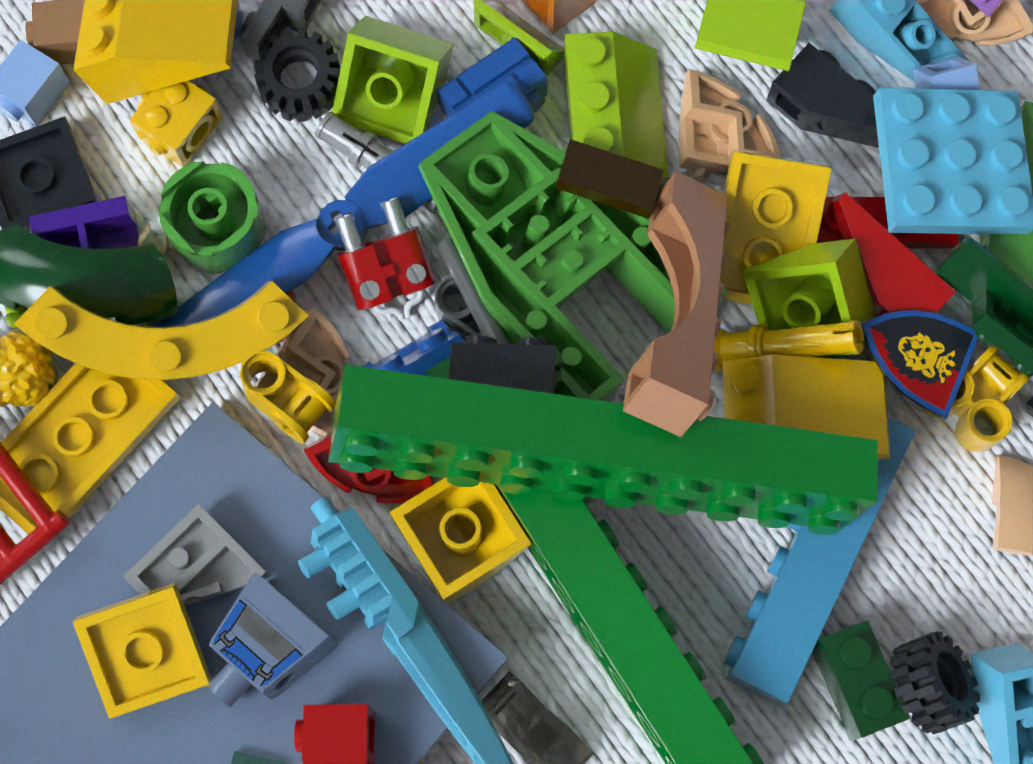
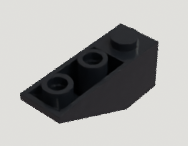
M808 43L792 60L789 71L783 70L772 82L766 102L801 130L879 148L873 95L876 91L867 82L855 79L840 67L838 60L831 53L825 50H818L811 43Z

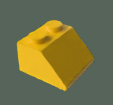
M443 478L389 512L430 581L447 605H450L491 579L532 546L494 484L479 482L477 486L460 487L448 483L447 478Z

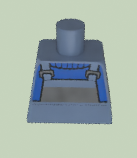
M255 572L210 640L209 646L228 663L210 682L207 688L230 708L251 684L272 700L330 654L338 644Z

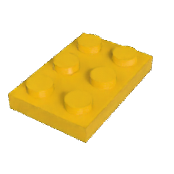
M732 150L724 188V194L728 196L726 218L730 219L729 228L723 242V249L727 251V257L720 275V282L724 284V288L729 292L724 300L752 304L744 277L746 269L817 242L831 167Z

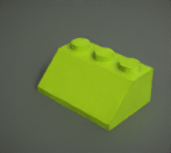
M613 31L565 34L563 61L570 139L663 169L662 177L668 176L657 49Z

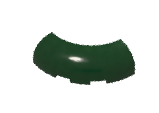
M18 223L0 230V304L12 310H16L20 305L30 307L50 286H54L70 300L85 309L105 318H115L116 321L125 324H142L178 316L176 290L170 270L162 254L153 243L119 249H87L62 245L40 238L24 229Z

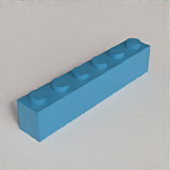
M888 417L890 459L878 460L877 502L838 533L819 535L809 532L808 526L789 524L788 528L796 532L788 548L779 545L767 569V572L774 575V578L766 593L760 590L756 592L746 612L745 617L752 620V624L744 639L737 635L735 636L723 660L724 664L730 666L725 678L726 680L779 707L788 704L916 430Z

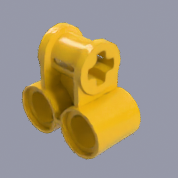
M997 346L989 347L968 370L966 369L956 395V400L953 402L948 417L956 414L959 417L955 427L957 440L964 448L972 452L987 451L1008 435L1012 428L1013 420L1011 412L1005 403L1031 378V376L1020 372L999 353L1000 348ZM924 409V411L932 417L941 418ZM974 416H982L991 423L993 428L991 436L984 435L977 430L974 424Z

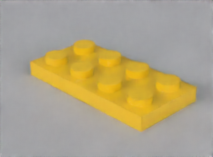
M75 363L1 443L54 513L60 510L70 519L181 398L162 380L116 376ZM0 476V510L29 534L38 525Z

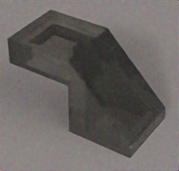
M510 671L481 700L500 737L529 764H585L594 754L567 724L548 710L524 683Z

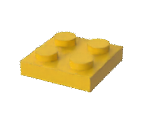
M176 582L79 615L72 621L109 719L207 686L212 680Z

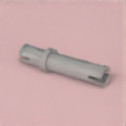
M332 111L325 115L315 132L316 138L325 141L348 156V163L356 168L363 166L367 169L370 165L392 152L377 142L378 137L369 131L362 133L336 116ZM433 197L423 204L433 214L438 211Z

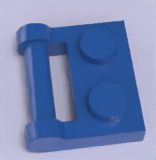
M441 319L429 326L430 332L378 363L372 365L371 362H368L361 367L426 376L427 370L450 357L451 342H465L459 333L450 330Z

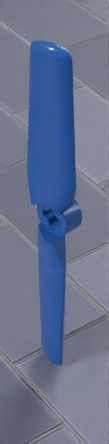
M505 82L370 165L345 195L344 198L346 200H335L328 203L321 210L318 219L316 218L278 232L240 262L178 306V316L159 320L152 327L187 325L218 316L239 305L253 295L267 281H273L285 294L312 278L336 249L339 251L346 250L340 232L334 235L331 233V230L336 227L333 219L337 215L352 214L355 218L354 222L361 242L365 240L369 229L388 224L382 202L398 197L404 217L406 218L432 198L418 168L419 163L491 111L525 129L534 120V113L527 97L511 82Z

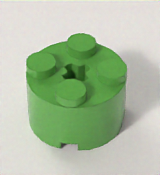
M204 161L193 162L176 171L165 183L161 193L160 223L175 251L185 262L209 274H221L259 247L266 233L264 214L250 180L238 168L220 162L221 164H205ZM210 214H213L216 217L212 220L209 218L206 219V217Z

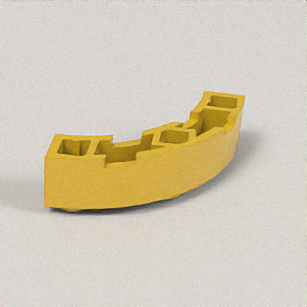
M267 281L253 295L239 305L207 320L168 327L137 326L114 321L89 311L70 300L54 286H50L14 325L35 342L81 366L116 376L135 379L169 380L213 373L242 363L252 353L265 351L289 335L309 315L273 281Z

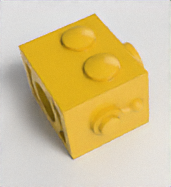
M185 81L144 93L139 100L138 110L129 121L137 137L148 144L152 152L158 156L162 154L179 166L184 167L223 119V115L216 98L209 95V92L204 87Z

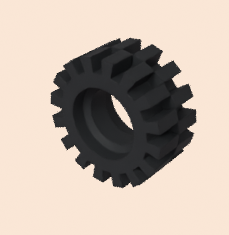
M298 28V36L292 37L290 29L282 30L284 39L278 41L275 35L269 37L268 43L270 48L267 49L261 45L258 50L260 60H254L253 67L256 73L254 77L264 104H268L271 112L276 115L280 111L282 118L291 121L292 114H296L299 122L307 121L306 114L310 112L317 119L322 116L321 108L323 106L330 110L334 105L333 96L335 97L341 70L337 53H334L333 45L328 40L323 43L322 35L315 31L310 38L308 37L307 29ZM299 61L308 62L313 65L317 73L315 80L309 86L302 89H290L281 82V73L287 65Z
M940 631L931 632L901 644L892 651L894 656L890 657V665L895 670L890 671V677L892 681L898 684V687L894 688L897 698L902 696L905 703L901 708L905 714L912 713L911 722L916 727L922 726V732L927 734L932 732L933 735L975 719L974 715H977L980 709L976 704L980 702V694L973 687L978 686L976 677H971L968 669L972 668L969 660L963 661L961 658L963 654L962 649L959 645L953 647V639L950 636H943V632Z

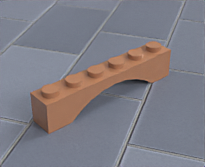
M675 171L656 197L647 233L658 251L670 278L674 295V322L671 332L654 339L628 372L623 411L682 437L695 420L702 421L708 415L714 402L715 393L710 390L711 375L718 361V355L714 353V342L721 325V318L717 317V309L724 291V284L720 282V275L727 257V251L723 249V242L729 228L730 219L726 218L727 195Z

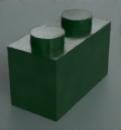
M868 620L817 640L812 652L849 741L866 737L910 719L909 715L905 714L901 708L904 704L901 696L897 698L894 688H897L896 684L891 680L890 670Z

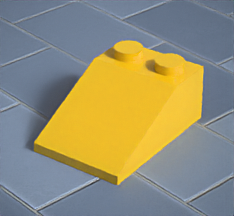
M85 0L73 70L106 104H110L230 69L238 0Z
M775 354L723 361L724 418L878 440V460L890 459L885 376L875 361Z

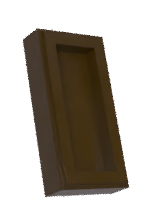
M570 139L555 188L649 219L655 205L664 170Z

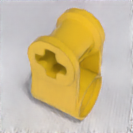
M258 351L252 353L245 358L241 365L240 378L245 397L248 401L271 418L288 436L301 444H304L309 439L307 432L325 411L332 412L335 408V400L321 386L301 375L272 352ZM261 372H271L278 377L271 387L265 389L257 388L251 383L254 376Z

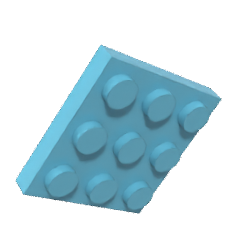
M880 87L873 95L889 233L1028 235L1033 231V194L1018 91Z

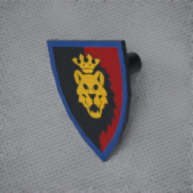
M915 310L885 313L861 323L869 353L889 382L903 396L923 409L946 420L978 340L973 328L937 313Z

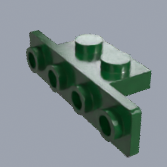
M966 238L938 265L937 275L972 302V327L977 337L990 347H999L1011 357L1014 365L1027 376H1033V285L973 238Z

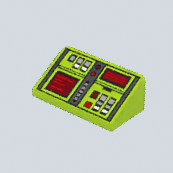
M475 0L473 2L474 25L501 45L512 38H517L529 53L530 58L537 63L546 76L563 58V47L497 0Z

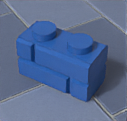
M512 38L437 89L438 105L448 118L503 83L511 82L524 93L531 104L533 113H535L546 101L544 97L547 96L548 79L537 63L530 58L529 53L517 38Z

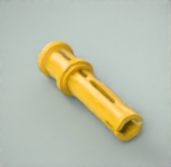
M858 320L782 330H770V328L762 324L753 325L749 331L727 333L726 330L719 329L714 342V353L718 355L715 371L723 373V361L770 354L813 357L841 353H860L864 345L856 343V341H864L863 329Z

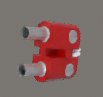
M398 197L382 202L392 234L383 236L382 239L362 244L352 214L338 217L335 220L346 248L345 251L338 254V258L357 310L373 307L374 311L378 314H395L400 321L412 316L411 308L421 302L425 293L424 289L437 283V279L419 227L408 228ZM417 292V295L406 303L404 314L396 307L383 308L380 306V304L392 301V298L403 294L406 296Z

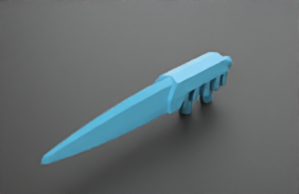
M323 497L311 506V510L321 524L312 529L310 543L315 551L298 560V564L302 573L308 579L331 566L337 575L335 581L341 589L343 587L347 589V591L327 602V608L333 618L339 620L355 609L360 608L365 615L364 623L369 630L385 622L382 640L393 656L396 655L424 697L475 764H514L489 714L451 649L354 508L338 513L328 497Z

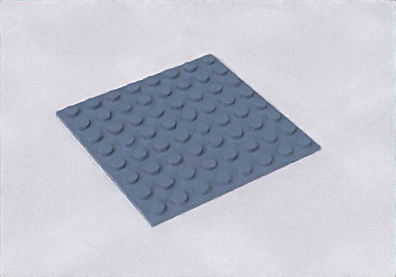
M214 402L201 413L0 626V764H303L302 752H296L294 746L295 722L298 719H303V705L369 704L376 711L375 764H419L447 732L448 728L414 683L396 655L393 656L382 640L385 622L369 630L364 623L365 615L360 608L355 609L339 620H335L327 608V602L347 591L345 587L341 589L335 581L337 575L330 566L309 579L302 573L298 560L315 551L310 543L312 529L321 524L312 512L311 506L323 497ZM199 503L269 574L265 580L338 644L330 654L272 700L251 684L230 708L212 693L207 686L109 719L72 621L79 615L140 595L123 576ZM382 549L442 635L477 695H479L509 658ZM244 588L185 607L212 680L228 662L209 646L210 640Z

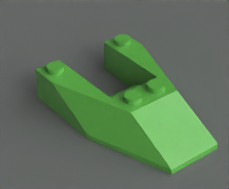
M491 111L421 161L418 168L483 304L490 315L500 324L510 344H518V340L525 337H537L548 340L550 342L549 345L557 346L562 358L560 395L611 402L625 378L558 308L600 274L608 270L667 333L671 332L674 322V295L663 261L647 235L649 219L556 189L555 185L565 152ZM725 288L718 303V308L729 293Z

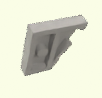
M198 503L123 577L139 594L176 582L184 605L188 607L244 588L255 572L264 579L269 574Z

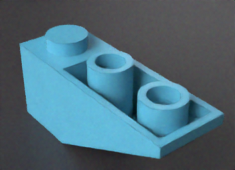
M836 0L829 9L831 14L860 45L913 81V68L956 56L968 60L916 0Z

